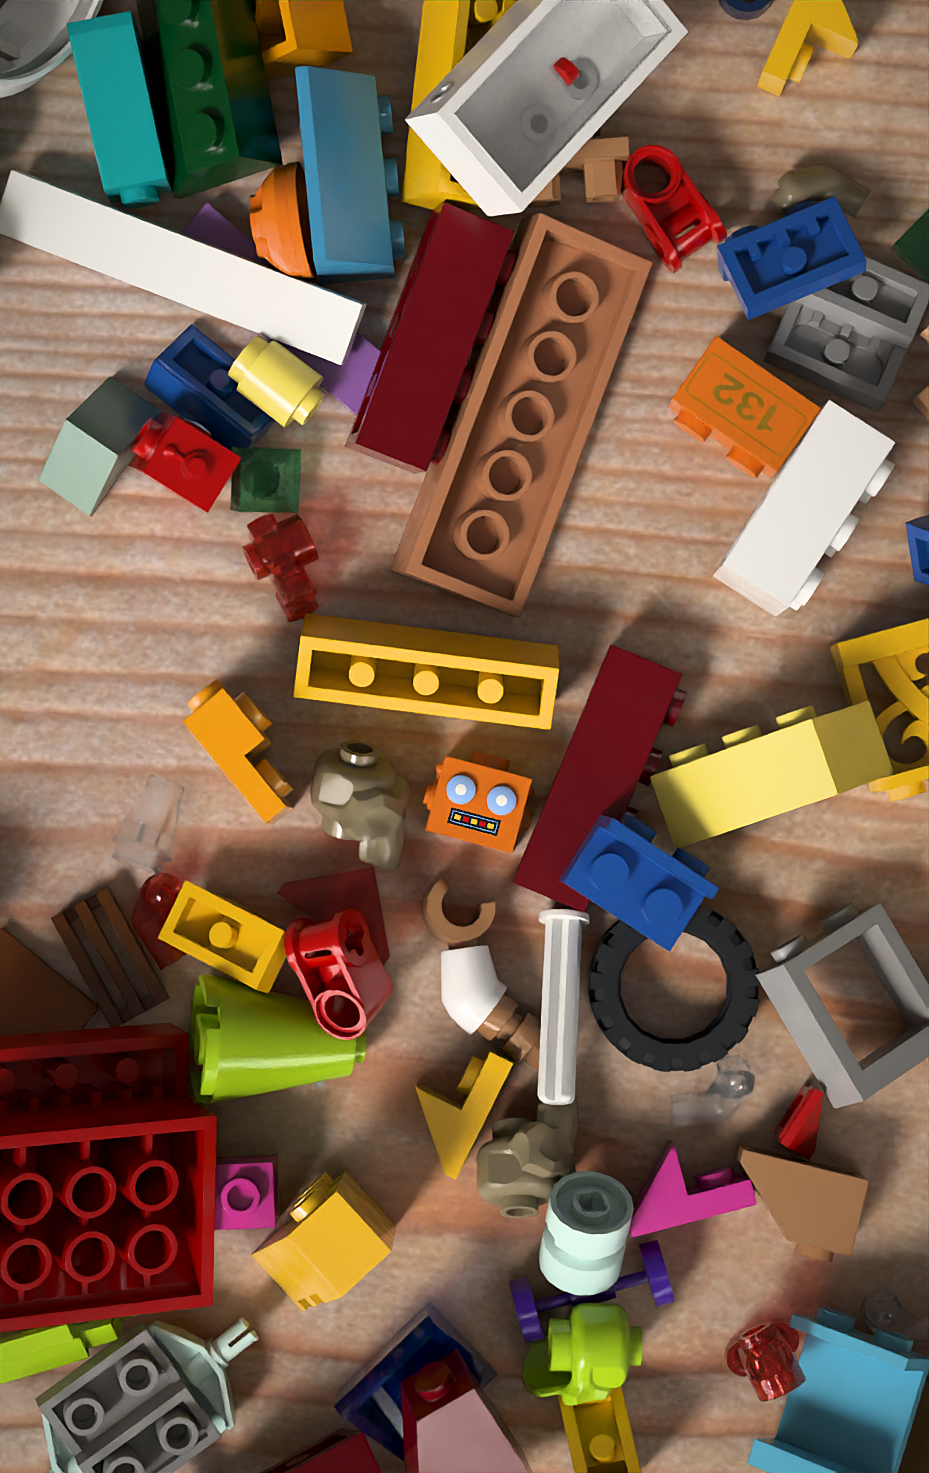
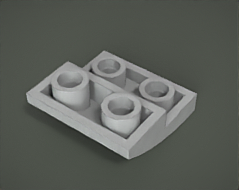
M140 1322L118 1340H115L35 1398L39 1410L75 1456L77 1465L83 1473H173L222 1437L198 1399L143 1322Z

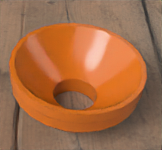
M299 161L289 162L286 165L276 166L264 179L256 194L250 195L252 236L259 259H266L278 271L290 277L304 280L314 279L317 272L313 260L306 178Z

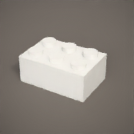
M828 400L794 448L712 576L775 617L789 607L797 611L801 605L804 606L825 574L815 567L823 554L831 558L836 550L839 552L860 518L850 513L858 500L866 504L871 496L874 497L893 470L895 464L886 459V456L895 442L831 400Z

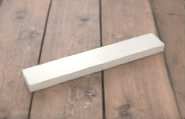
M11 170L0 204V234L336 364L344 365L347 363L367 305L366 303L304 279L290 277L265 264L19 170Z

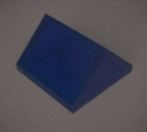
M429 1301L337 1390L334 1408L340 1416L404 1462L401 1381L415 1374L428 1363L437 1361L458 1349L483 1389L498 1374Z

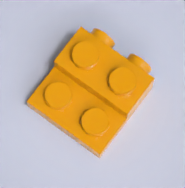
M218 680L213 681L187 703L193 713L182 722L263 821L275 824L293 809V806L285 796L294 789L270 760L263 759L259 764L254 760V758L273 744L264 733L273 723L250 695L242 692L238 697H235L223 683L220 684Z

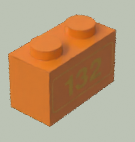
M718 336L714 337L668 406L669 409L677 413L673 422L681 430L703 443L710 436L730 450L725 458L733 466L755 479L758 478L761 472L770 479L774 477L822 409Z

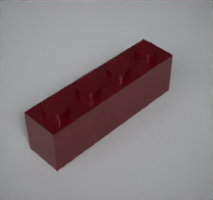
M445 202L431 210L383 340L368 387L344 447L413 474L426 472L430 463L434 465L439 464L451 434L450 429L443 427L451 404L457 406L461 404L471 382L472 370L465 368L473 344L481 346L484 343L493 322L494 311L487 308L495 285L499 287L504 286L515 262L516 252L508 249L515 231Z
M614 645L609 646L512 883L585 912L589 899L561 882L559 878L600 814L614 818L617 821L620 820L624 812L637 818L639 810L628 805L637 783L639 782L649 787L651 783L650 776L656 772L663 751L654 748L653 744L662 723L673 727L687 695L686 691L677 688L682 673Z

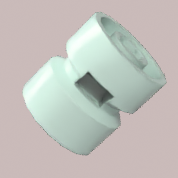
M578 1171L562 1177L554 1184L548 1202L545 1219L547 1224L542 1235L539 1264L540 1270L546 1279L560 1290L575 1295H595L608 1290L618 1280L626 1248L625 1242L634 1210L632 1197L623 1184L611 1176L595 1171Z

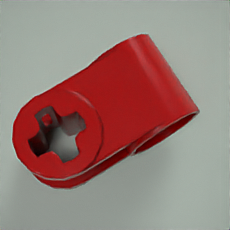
M646 145L638 148L629 157L623 170L622 196L642 225L655 253L671 273L682 269V260L711 241L720 244L727 239L726 230L716 211L705 196L698 191L678 158L670 149L661 145ZM642 165L659 167L665 174L667 187L658 193H647L637 186L634 179V171ZM696 226L683 236L677 239L674 238L686 229H688L689 227Z
M345 909L337 912L333 919L314 922L310 918H298L289 923L284 937L285 954L288 963L296 972L309 999L316 1021L323 1030L333 1037L342 1040H352L359 1037L391 997L393 989L391 977L385 970L374 947L365 919L355 909Z

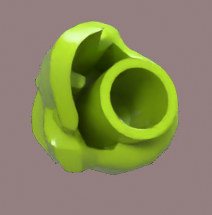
M577 1304L572 1308L570 1315L564 1319H549L548 1336H544L545 1339L534 1341L526 1355L522 1368V1381L524 1388L530 1394L541 1398L560 1394L563 1404L568 1406L588 1401L604 1400L612 1393L613 1388L620 1387L625 1383L629 1366H641L643 1348L641 1326H629L627 1312L619 1304Z

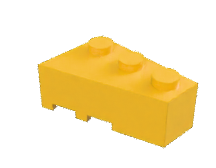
M346 1170L340 1173L334 1180L327 1172H324L297 1197L299 1200L294 1204L295 1208L290 1212L292 1218L252 1254V1257L302 1312L306 1311L311 1305L313 1308L317 1307L322 1301L327 1303L341 1298L392 1251L396 1225Z

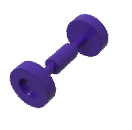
M658 1240L639 1244L645 1270L618 1277V1280L608 1290L595 1295H575L564 1292L535 1300L528 1276L510 1280L509 1285L525 1343L545 1339L538 1313L572 1304V1307L581 1303L605 1302L617 1298L616 1291L648 1282L656 1307L674 1303L672 1288Z

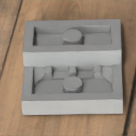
M865 256L867 260L865 272L788 304L763 362L879 412L886 401L906 350L915 336L929 302V284Z

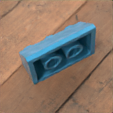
M313 66L295 67L313 260L320 285L395 278L393 260L405 259L406 255L402 220H389L387 197L400 196L396 157L383 158L381 134L393 133L390 95L377 96L376 80L373 75Z

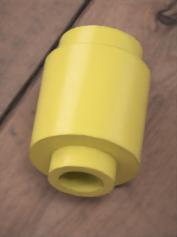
M259 335L248 343L228 372V376L238 383L236 391L284 428L290 425L294 419L301 425H304L316 412L326 396L318 389L323 380L322 375L276 340L268 343Z

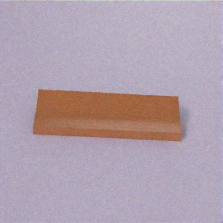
M542 213L521 219L510 249L516 252L513 268L504 286H496L488 309L494 311L491 328L481 346L474 344L466 368L472 370L469 388L459 406L451 405L444 424L445 428L451 430L447 448L438 465L429 464L389 570L518 618L521 616L653 263Z

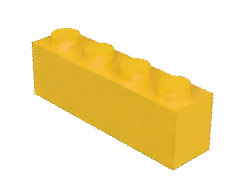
M423 0L411 112L513 6L516 0ZM409 125L401 202L431 210L444 202L467 212L479 209V205Z
M306 613L300 637L294 697L550 730L559 674L558 645Z

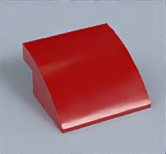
M171 1022L0 1036V1332L213 1306L217 1115L200 1104H194L193 1100L188 1097L189 1033Z

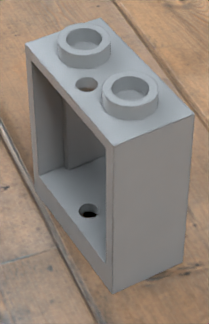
M849 903L835 910L819 921L824 932L809 941L805 934L802 933L778 946L770 952L775 963L756 974V977L834 1109L865 1101L929 1057V984L881 903L860 911L856 910L853 903ZM854 938L859 942L909 1027L859 1062H857L804 972Z

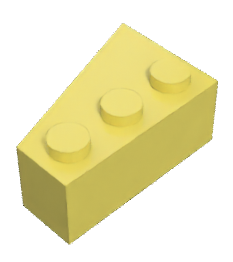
M869 700L818 717L813 705L777 717L776 721L779 730L762 736L759 725H755L723 736L722 740L725 750L709 755L706 744H702L669 756L673 768L652 775L650 779L674 848L684 847L894 774Z

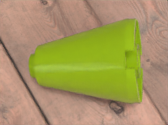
M200 974L198 976L200 985L195 984L189 1019V1051H194L195 1064L201 1065V1071L188 1070L190 1094L194 1104L208 1105L351 1075L354 1063L364 1062L366 1030L359 1037L352 1040H342L331 1036L316 1021L309 1000L272 990L267 994L255 990L242 982L216 975Z

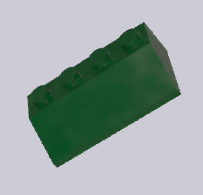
M136 0L173 198L182 199L283 165L252 0Z

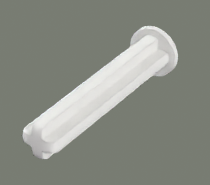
M550 909L539 913V922L545 925L537 1095L542 1103L566 1105L571 1104L575 1099L582 926L590 923V916L585 912L577 910Z

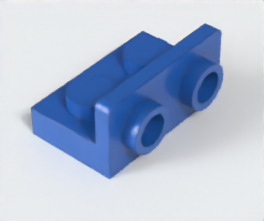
M835 196L820 203L816 201L800 203L787 211L783 218L760 228L756 225L740 228L729 235L724 243L717 245L720 275L723 281H730L748 320L866 271L867 260Z
M625 812L619 821L600 814L559 880L654 943L671 951L704 897L713 900L720 889L705 879L710 868L678 847L674 854L670 856L651 843L657 835L653 829Z

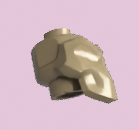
M360 740L344 741L340 748H334L321 754L314 766L310 795L312 805L323 815L321 828L333 837L360 841L359 858L361 861L374 867L391 871L397 870L400 865L404 845L403 823L406 818V805L410 797L408 779L396 773L393 764L385 757L379 755V749L375 745Z
M576 1096L571 1104L550 1105L540 1101L536 1120L530 1118H507L499 1120L492 1125V1140L481 1146L476 1157L477 1191L485 1202L499 1207L502 1216L508 1218H529L537 1215L538 1207L549 1202L554 1184L562 1177L576 1172L573 1159L575 1151L574 1142L578 1129V1101Z

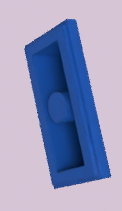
M191 324L153 361L144 384L148 390L180 416L204 426L210 432L211 439L240 456V461H242L270 429L275 420L236 391L238 383L228 376V372L235 359Z

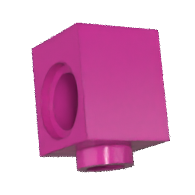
M277 1154L216 1157L215 1230L275 1228L280 1219Z

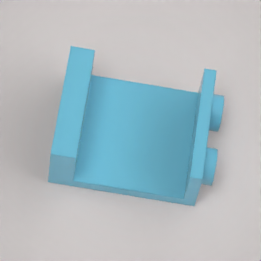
M819 1306L816 1315L792 1314L789 1327L807 1333L776 1437L754 1439L747 1464L769 1473H898L929 1371V1357L911 1351L914 1340L901 1334L876 1328L874 1336L853 1329L856 1318L837 1310Z

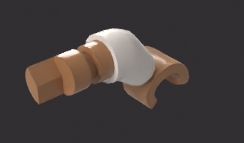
M444 876L438 878L426 890L422 899L421 914L426 927L431 933L448 943V950L441 951V996L443 1005L450 1017L468 1034L471 1035L476 1030L489 1041L496 1036L502 1041L500 1049L516 1062L523 1059L539 1072L541 1021L529 1012L521 1016L515 1011L518 1003L505 994L507 986L497 978L488 945L480 946L479 936L490 927L495 917L496 902L477 905L473 921L465 927L456 926L450 923L442 912V899L450 887Z

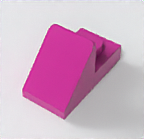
M669 1140L633 1203L634 1210L629 1229L631 1237L757 1205L751 1179L745 1172L734 1175L732 1166H726L695 1175L697 1185L686 1188L675 1146Z

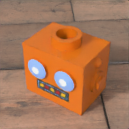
M473 751L470 762L445 756L444 761L436 766V781L433 782L432 786H427L423 803L427 804L426 809L430 810L425 830L513 853L517 834L522 835L523 830L528 831L533 813L528 812V804L530 798L535 794V790L531 786L532 779L507 772L510 760L494 755Z

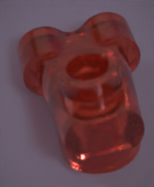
M273 513L250 522L247 525V530L251 542L242 546V550L255 578L259 581L269 577L276 591L275 597L288 622L305 618L306 613L312 614L319 607L315 599L318 592L304 566L319 560L313 540L300 516L295 514L277 522Z
M776 1318L759 1324L729 1341L725 1347L724 1358L729 1369L738 1376H748L760 1402L781 1397L806 1381V1376L794 1354L799 1346V1335L796 1329L789 1327L790 1322L785 1319Z

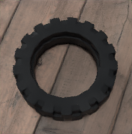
M699 905L682 933L690 934L705 941L719 956L726 973V998L718 1016L703 1031L683 1039L660 1038L642 1030L628 1016L621 998V973L629 955L648 938L621 920L616 922L603 935L590 963L588 995L594 1017L602 1032L611 1044L627 1058L661 1072L694 1071L701 1069V1066L711 1062L715 1063L724 1058L736 1043L739 1044L744 1039L759 1006L758 994L761 984L756 977V974L759 973V968L756 967L751 946L732 922L702 905Z

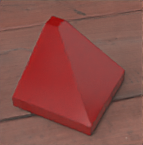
M809 1083L802 1086L773 1131L774 1137L781 1144L808 1160L816 1148L823 1093Z

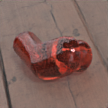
M166 872L152 875L145 880L141 886L132 915L133 927L160 970L169 967L187 955V953L158 938L182 888L181 881L175 875Z

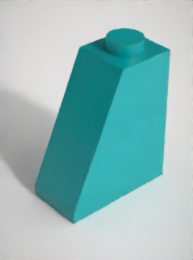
M131 11L66 23L105 194L111 204L121 202L122 207L126 209L142 208L158 203L160 201L159 194L172 192L145 46Z

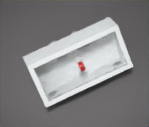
M517 0L407 116L405 121L487 216L522 212L681 41L688 31L663 0Z

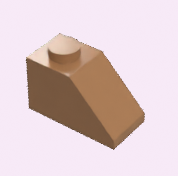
M737 1143L735 1157L744 1172L751 1179L753 1187L781 1233L788 1241L796 1243L794 1253L824 1262H832L834 1252L847 1256L852 1255L869 1180L861 1173Z

